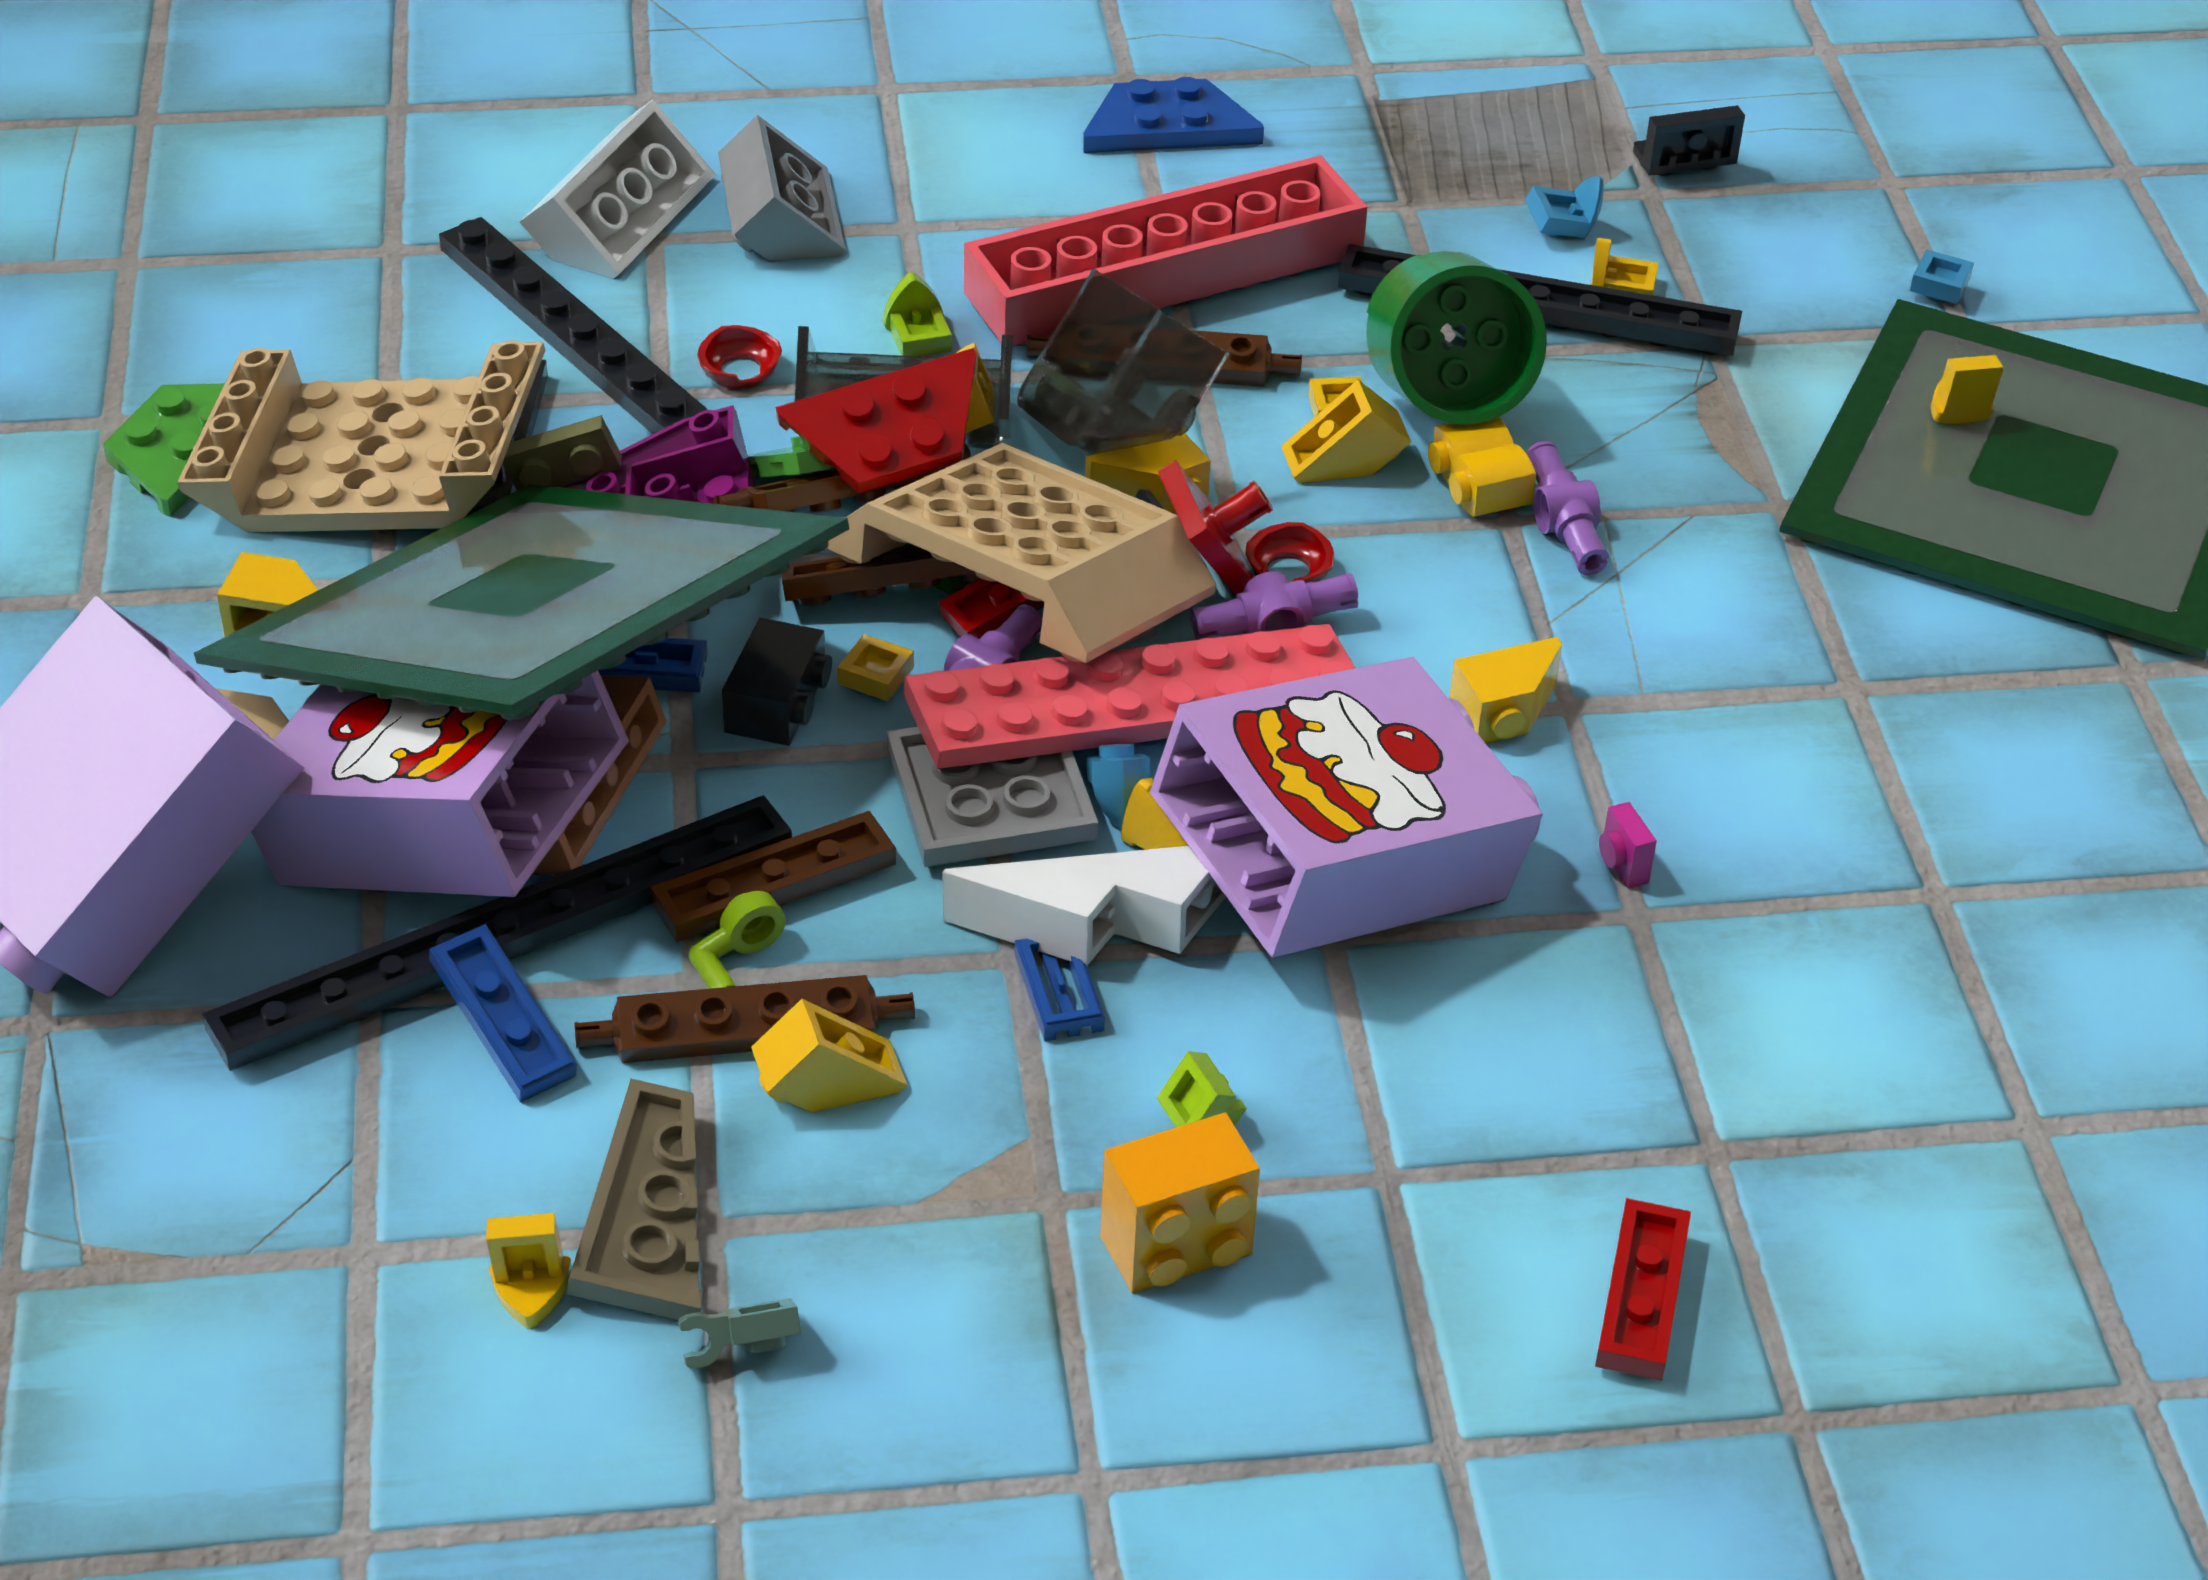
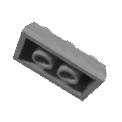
M756 115L718 152L722 172L721 179L724 183L727 199L726 206L730 215L731 234L734 240L745 251H755L769 262L840 256L846 248L828 168L759 115Z

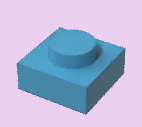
M1926 249L1913 274L1910 291L1925 295L1934 301H1947L1958 304L1971 279L1974 262Z

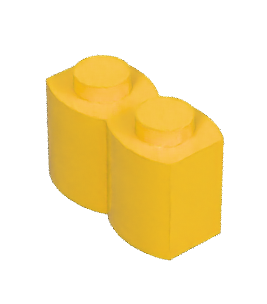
M1500 417L1478 424L1461 425L1447 423L1434 426V439L1428 446L1430 466L1436 474L1441 473L1449 484L1454 502L1461 504L1471 516L1476 517L1533 504L1536 472L1526 452L1519 445L1514 444L1508 428Z

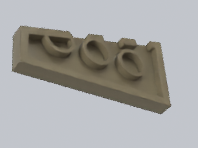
M630 1079L571 1269L567 1295L675 1320L689 1313H701V1289H699L698 1282L700 1263L699 1240H697L696 1225L698 1202L694 1168L696 1160L694 1093Z

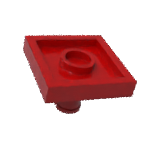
M1176 460L1158 471V474L1189 541L1236 596L1239 593H1243L1247 583L1254 577L1234 534L1264 514L1273 511L1269 499L1257 482L1253 480L1247 487L1214 507Z

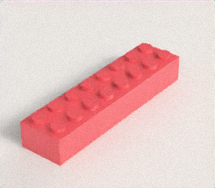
M1320 155L964 243V294L1004 348L1025 345L1028 334L1045 337L1058 335L1065 321L1087 323L1114 322L1135 314L1160 310L1166 306L1194 299H1203L1232 289L1250 287L1267 280L1292 276L1298 272L1326 265L1338 264L1344 260L1349 244L1364 246L1368 207Z

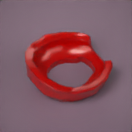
M731 325L721 326L711 332L701 342L697 357L706 376L720 386L738 389L754 386L773 375L782 349L780 342L767 332L753 327ZM748 359L760 366V375L740 380L736 374L722 372L721 367L731 360Z
M1286 522L1269 526L1258 531L1246 544L1245 555L1249 564L1254 569L1255 576L1269 572V564L1277 559L1293 558L1305 563L1310 572L1306 576L1294 578L1292 581L1317 582L1324 578L1334 565L1335 552L1331 542L1318 530L1303 522Z

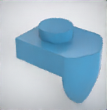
M1601 176L1587 178L1574 191L1532 186L1525 202L1539 231L1551 236L1587 237L1601 211L1604 180Z
M1134 744L1100 745L1099 756H1085L1086 780L1092 783L1095 798L1103 813L1119 829H1122L1126 807L1135 785L1141 779L1151 778L1150 757L1143 753L1134 754Z

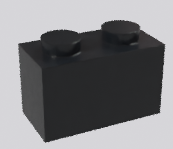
M759 617L722 688L724 733L790 746L800 724L807 725L811 719L814 695L817 689L826 688L830 679L832 656L825 654L824 630Z

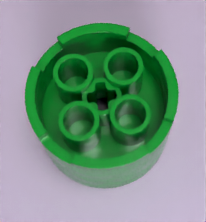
M1448 251L1413 256L1397 265L1384 277L1369 302L1366 330L1369 352L1367 353L1375 371L1391 389L1424 413L1440 421L1470 425L1500 417L1517 406L1527 396L1541 373L1546 355L1547 336L1544 319L1537 302L1531 293L1515 278L1473 256L1461 252ZM1445 324L1452 326L1451 329L1456 334L1450 342L1444 339L1445 336L1440 331Z

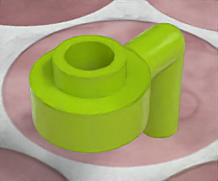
M764 891L743 893L731 900L721 916L720 929L693 945L689 951V960L709 989L737 986L719 961V958L733 949L743 954H751L769 947L779 938L785 928V914L774 898Z

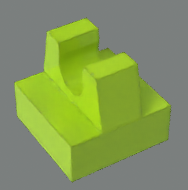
M1188 1051L1157 1096V1100L1175 1127L1224 1112L1227 1113L1235 1126L1247 1109L1241 1100L1235 1099L1236 1095L1229 1087L1228 1080L1224 1074L1218 1071L1208 1054Z

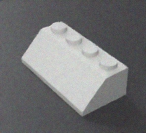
M652 99L621 122L520 223L553 261L614 279L716 174Z

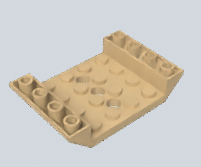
M516 340L492 343L479 377L468 376L461 379L432 380L428 378H415L397 381L367 379L361 382H328L320 380L312 383H302L291 349L268 350L265 348H255L249 351H240L177 484L181 492L246 532L443 528L465 517L494 485L544 356V343L520 342Z
M1004 443L866 503L845 517L848 518L850 529L829 540V546L826 548L839 554L840 558L844 561L862 564L870 562L873 558L896 547H902L906 543H911L929 551L935 559L957 563L975 571V574L981 579L998 581L1019 590L1021 595L1027 599L1044 601L1039 643L1061 652L1064 658L1074 662L1087 663L1214 595L1216 590V582L1200 553L1189 541L1178 515Z

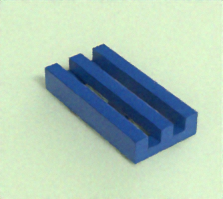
M666 638L659 643L640 646L625 655V662L616 667L598 671L600 676L650 677L654 690L700 692L702 685L701 677H703L705 670L704 662L707 661L708 656L707 640Z
M1028 938L1015 940L1014 954L1044 1042L1056 1040V1032L1066 1030L1068 1037L1079 1036L1080 1028L1090 1026L1092 1033L1104 1031L1105 1016L1086 964L1074 956H1071V961L1067 960L1083 1006V1010L1074 1011L1056 957L1038 951L1040 944ZM1035 952L1040 954L1060 1014H1053L1033 956Z

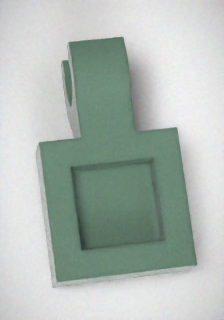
M791 1298L725 1309L724 1313L719 1314L689 1313L678 1319L681 1331H690L697 1328L708 1333V1343L704 1349L698 1352L683 1354L686 1366L691 1368H702L712 1364L720 1356L722 1349L730 1343L733 1346L745 1344L747 1353H760L783 1348L787 1345L785 1336L801 1334L798 1308Z

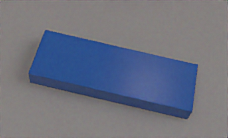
M486 924L429 949V961L519 1102L527 1100L577 1075L576 1062Z

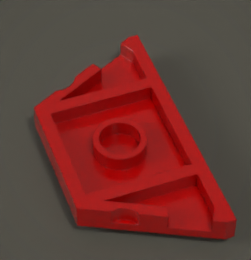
M974 348L775 407L777 421L783 429L787 431L791 428L809 444L810 452L825 465L836 468L840 478L859 494L954 465L963 460L966 426L971 405V391L976 371V352Z

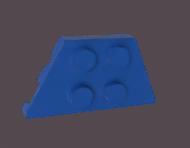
M1181 77L1168 81L1135 79L1127 83H1114L1083 132V153L1263 144L1264 126L1207 79H1195L1192 77Z

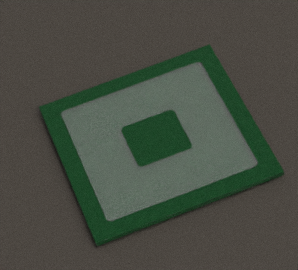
M1897 299L1782 520L1779 532L1798 537L1805 542L1818 543L1848 552L1858 558H1868L1898 567L1908 573L1921 574L1954 584L1962 589L1974 590L2001 598L2015 605L2027 606L2051 613L2068 621L2080 622L2114 632L2121 637L2134 638L2164 647L2178 654H2187L2205 659L2208 651V385ZM1996 355L2004 369L1993 401L1994 410L1992 417L1983 421L1959 424L1936 422L1930 409L1936 386L1942 379L1947 359Z
M529 484L194 652V657L197 664L223 668V671L226 673L243 671L260 674L262 679L286 678L298 680V683L303 686L322 684L337 687V690L340 692L364 691L376 693L377 697L381 699L400 697L417 700V703L422 706L442 704L458 707L459 711L465 713L485 711L500 714L501 718L506 720L520 719L535 713L538 710L537 704L549 697L578 689L583 684L582 679L597 670L609 669L622 664L626 660L625 655L640 646L652 645L665 640L668 637V631L681 623L696 621L706 617L710 613L709 608L722 600L745 595L750 591V585L763 577L775 576L786 572L790 568L789 563L803 555L825 550L829 546V540L849 530L850 527L848 518Z

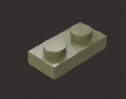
M602 415L510 442L502 464L516 490L529 484L562 487L592 478L599 473L622 469V454Z

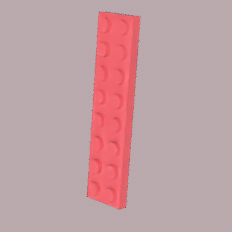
M1330 624L1112 650L1087 663L1074 662L1064 657H1048L1039 660L991 664L982 667L905 676L903 695L936 768L941 769L1062 753L1071 750L1099 748L1100 745L1130 744L1167 739L1179 704L1354 669L1355 666Z

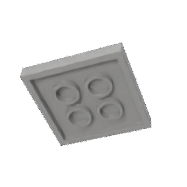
M918 726L887 731V750L924 867L1098 840L1099 822L1072 750L1062 753L937 769Z

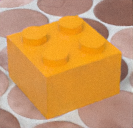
M1226 1112L1104 1150L1100 1237L1131 1293L1154 1286H1167L1176 1282L1181 1277L1215 1266H1228L1243 1257L1252 1255L1260 1167Z

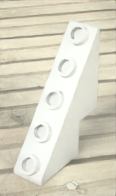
M1189 846L947 868L942 872L943 921L1015 943V940L1028 938L1040 943L1038 947L1040 952L1071 961V956L1081 959L1086 966H1088L1114 934L1180 954L1226 897L1209 874V871L1203 866Z

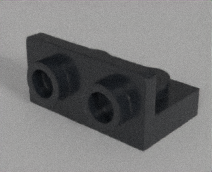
M1736 105L1649 117L1646 140L1634 142L1633 153L1649 176H1666L1673 172L1695 169L1710 170L1717 166L1737 164L1745 114Z

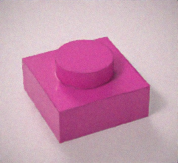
M1630 802L1608 807L1604 833L1599 838V848L1603 861L1609 868L1615 869L1628 889L1649 883L1657 840Z

